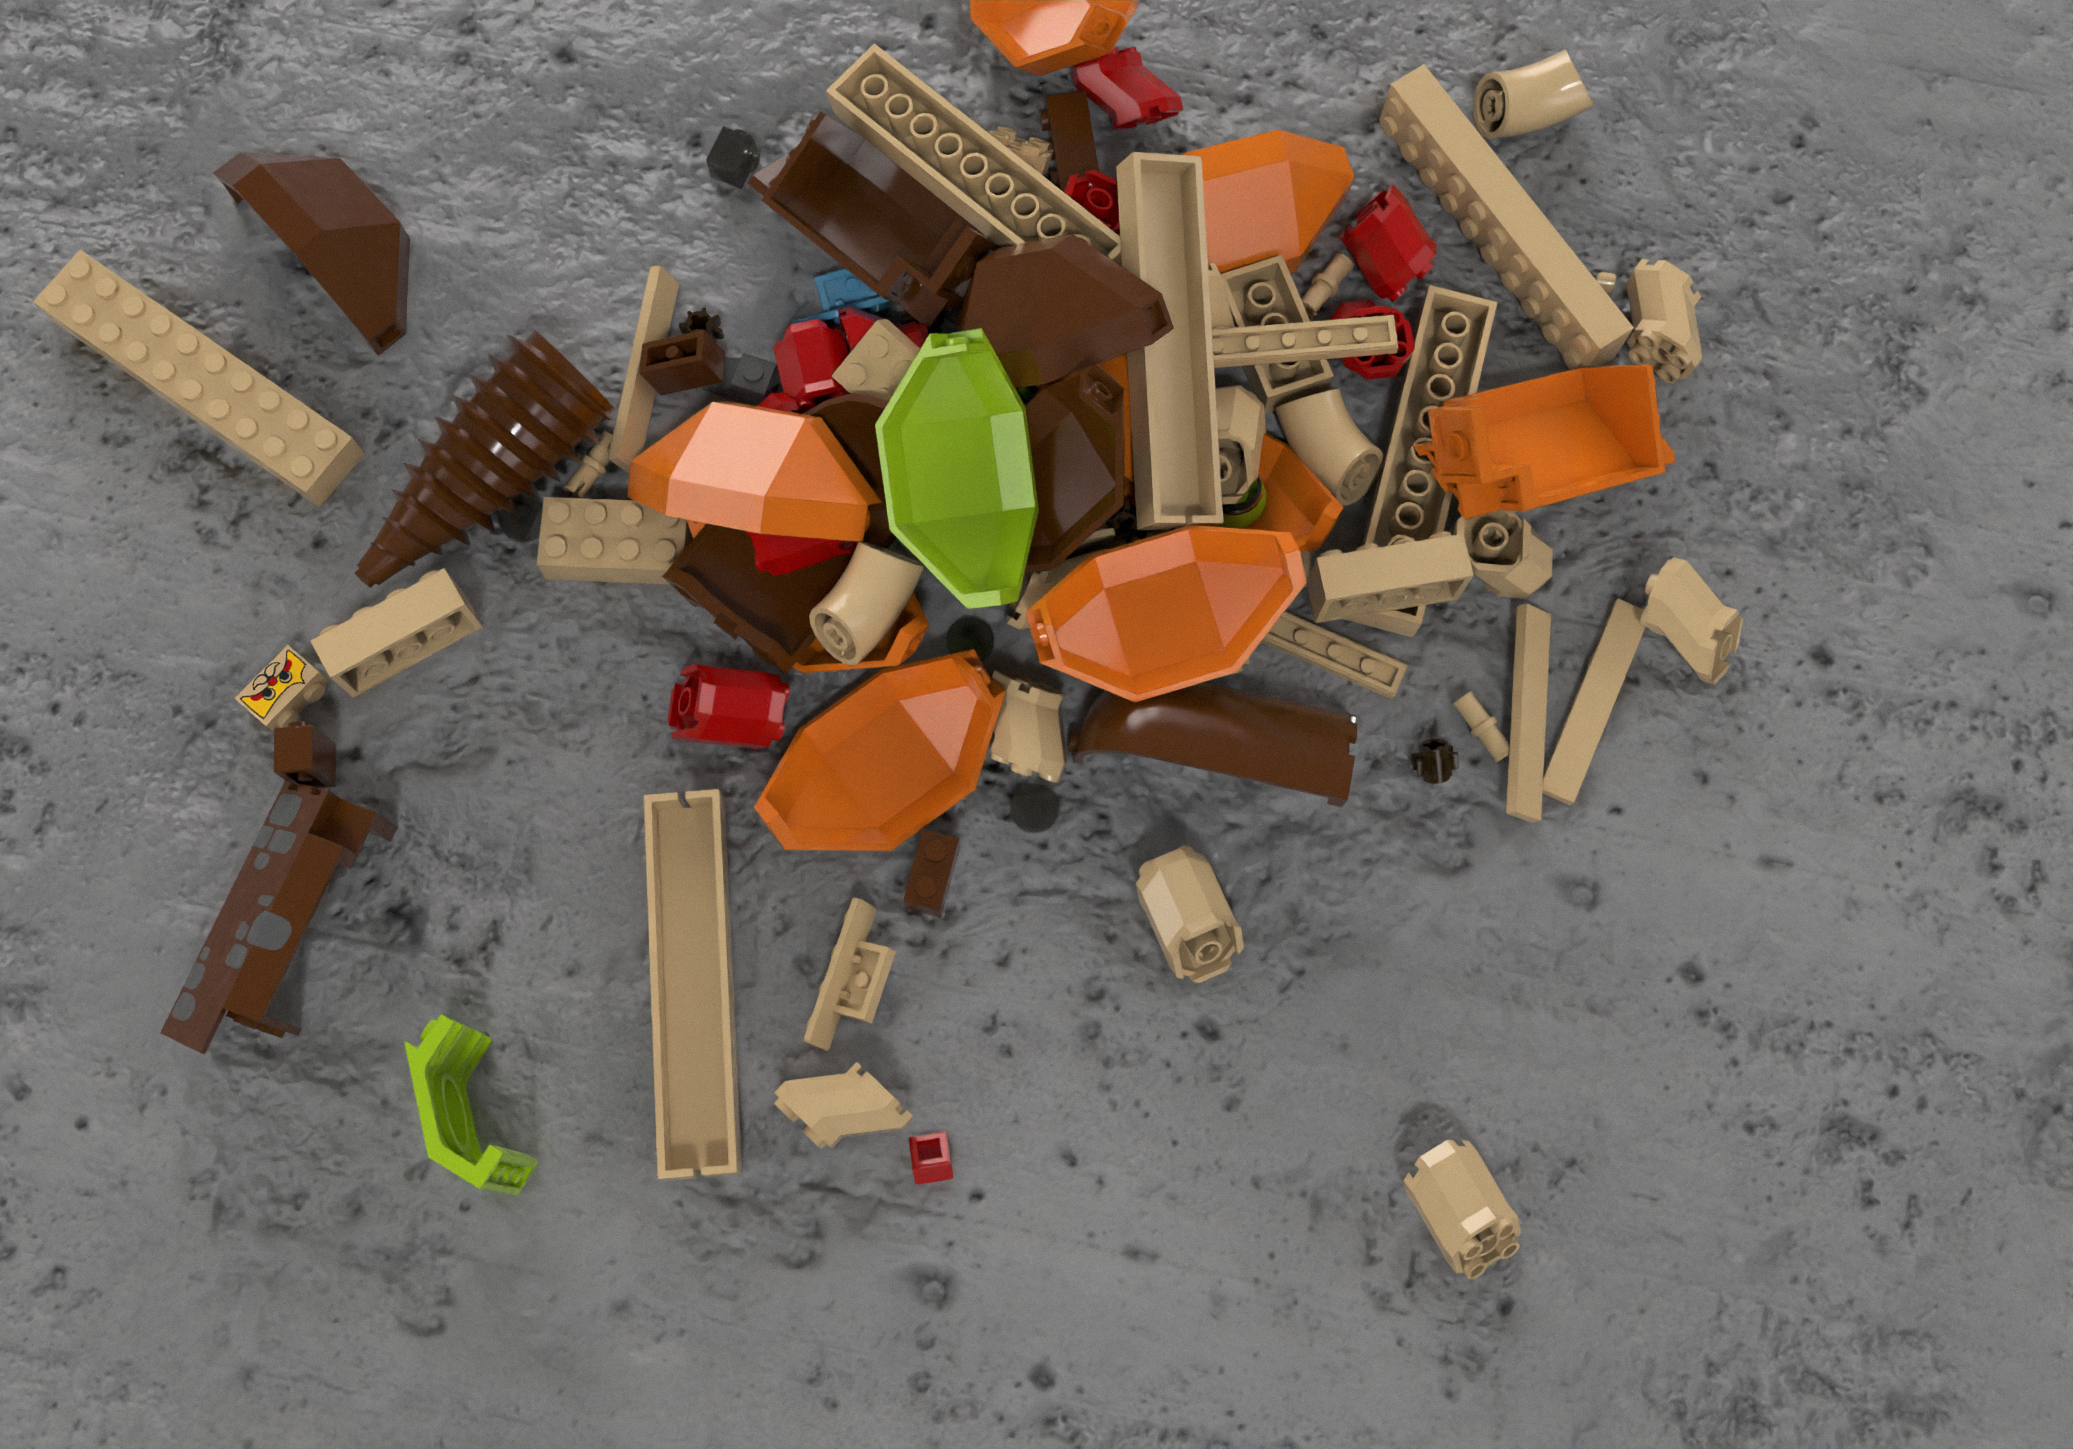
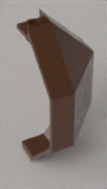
M240 152L213 172L237 204L245 200L297 256L359 330L367 344L378 356L406 335L410 238L401 222L340 158Z
M1071 234L1002 247L976 263L953 333L982 328L1014 387L1045 384L1088 366L1100 364L1149 346L1173 330L1174 327L1162 293Z
M1097 364L1046 383L1024 404L1039 507L1025 572L1052 571L1123 506L1125 491L1124 388Z

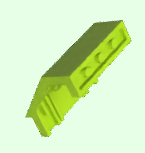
M440 1014L437 1020H431L424 1028L420 1040H422L420 1046L404 1041L427 1155L433 1161L480 1190L518 1196L539 1161L526 1153L490 1144L485 1152L482 1153L466 1089L470 1075L493 1042V1039Z

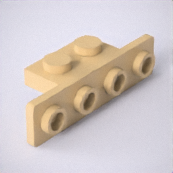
M854 897L844 915V924L840 936L832 950L831 962L825 979L819 987V996L814 1011L806 1025L804 1042L825 1051L830 1049L841 1016L872 1024L896 951L889 947L866 942L877 909L862 899Z

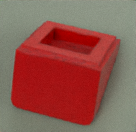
M947 1131L909 1137L912 1170L916 1184L920 1185L953 1178Z

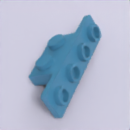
M843 268L813 277L823 312L792 320L791 324L814 319L824 321L834 318L835 323H839L837 310L851 306L859 310L867 308L868 313H874L889 308L888 300L883 299L850 271Z

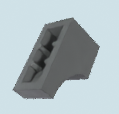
M743 353L741 358L725 357L723 382L703 386L702 388L704 391L737 402L758 406L771 393L777 392L781 379L777 363Z

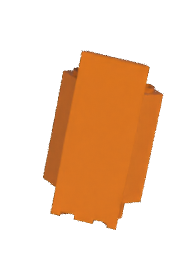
M1652 364L1583 366L1443 401L1444 406L1428 410L1432 441L1413 445L1419 456L1427 455L1434 467L1431 473L1446 493H1454L1459 501L1457 509L1465 520L1499 510H1531L1665 473V465L1675 463L1674 451L1661 436L1660 415L1655 390L1656 381Z

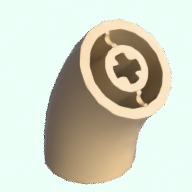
M1564 49L1551 57L1525 67L1485 74L1479 81L1474 94L1473 116L1476 127L1483 137L1498 139L1522 135L1552 126L1588 110L1594 104L1569 54Z
M1340 389L1310 395L1275 408L1280 426L1289 446L1342 506H1348L1358 501L1367 493L1381 471L1383 452L1369 441L1356 426L1344 403Z
M858 542L855 552L838 582L824 599L812 609L809 615L810 625L818 641L840 662L851 666L859 664L879 644L897 621L907 605L925 565L889 549L867 542Z

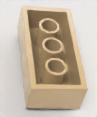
M1282 255L1220 274L1235 327L1311 322ZM1327 359L1243 366L1253 393L1264 404L1265 414L1274 412L1276 407L1285 403L1329 391L1334 377Z
M888 319L877 320L833 373L832 377L851 394L870 395L887 401L893 396L920 348Z
M544 497L537 567L546 580L669 584L662 576L691 543L693 536L686 519L663 515L634 500Z
M1440 532L1430 536L1427 540L1415 541L1414 538H1403L1395 541L1390 546L1378 547V544H1367L1353 552L1342 553L1341 550L1326 551L1316 558L1306 584L1315 623L1458 600L1474 574L1464 533L1451 535L1450 532Z
M443 568L440 571L435 570L424 574L419 579V582L406 589L402 588L391 592L386 597V600L373 607H364L353 614V618L344 623L326 627L319 633L318 637L310 640L329 677L354 698L483 626L462 589L446 569Z

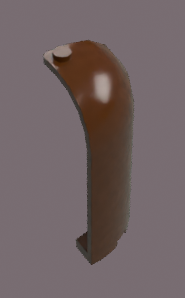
M847 394L828 399L803 414L823 419L882 503L868 505L871 519L863 542L888 549L897 537L889 529L875 424L890 399L885 401L874 396ZM706 524L662 577L694 607L699 606L714 616L716 619L713 623L734 640L738 636L741 637L753 649L754 654L779 670L788 673L816 638L810 625L809 615L812 609L824 599L838 582L854 552L839 555L788 574L772 576L768 571L760 572L757 569L755 549L751 537L747 535L746 531Z
M1202 682L1136 703L1105 690L1091 704L1080 732L1072 731L1068 752L1074 754L1073 763L1081 765L1084 757L1093 753H1121L1147 757L1327 797V804L1343 807L1348 800L1355 756L1349 755L1350 743H1356L1357 723H1355L1356 715L1209 682Z

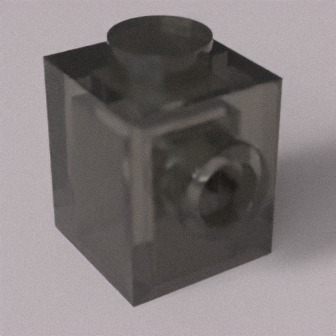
M723 126L706 159L710 177L742 189L749 174L756 171L760 161V154L757 152L755 138L741 129L732 130Z

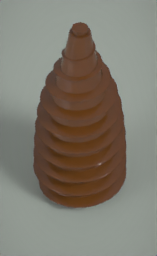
M536 330L525 341L507 335L513 353L507 360L488 354L495 371L492 376L485 380L469 374L477 391L470 401L452 395L459 411L454 420L451 422L434 416L442 432L436 444L418 439L426 455L420 467L403 463L411 479L404 492L391 489L397 498V502L389 517H382L385 521L375 540L370 542V548L357 564L359 569L355 574L368 587L372 588L375 584H382L409 565L415 566V561L431 552L443 555L441 546L453 539L470 545L467 530L476 525L495 532L491 514L502 509L519 516L513 498L521 493H525L540 499L534 482L543 475L561 482L555 464L563 458L581 464L575 446L582 440L601 446L594 429L605 419L613 421L610 413L615 410L614 407Z

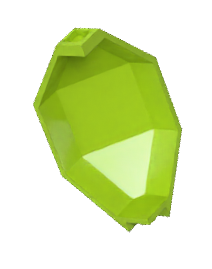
M982 328L949 334L930 333L875 424L889 529L967 609L1017 602L1039 512L1026 408Z

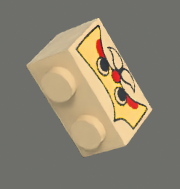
M287 645L234 699L274 732V728L288 727V723L298 721L299 714L309 704L315 703L323 696L326 690L325 687L330 681Z

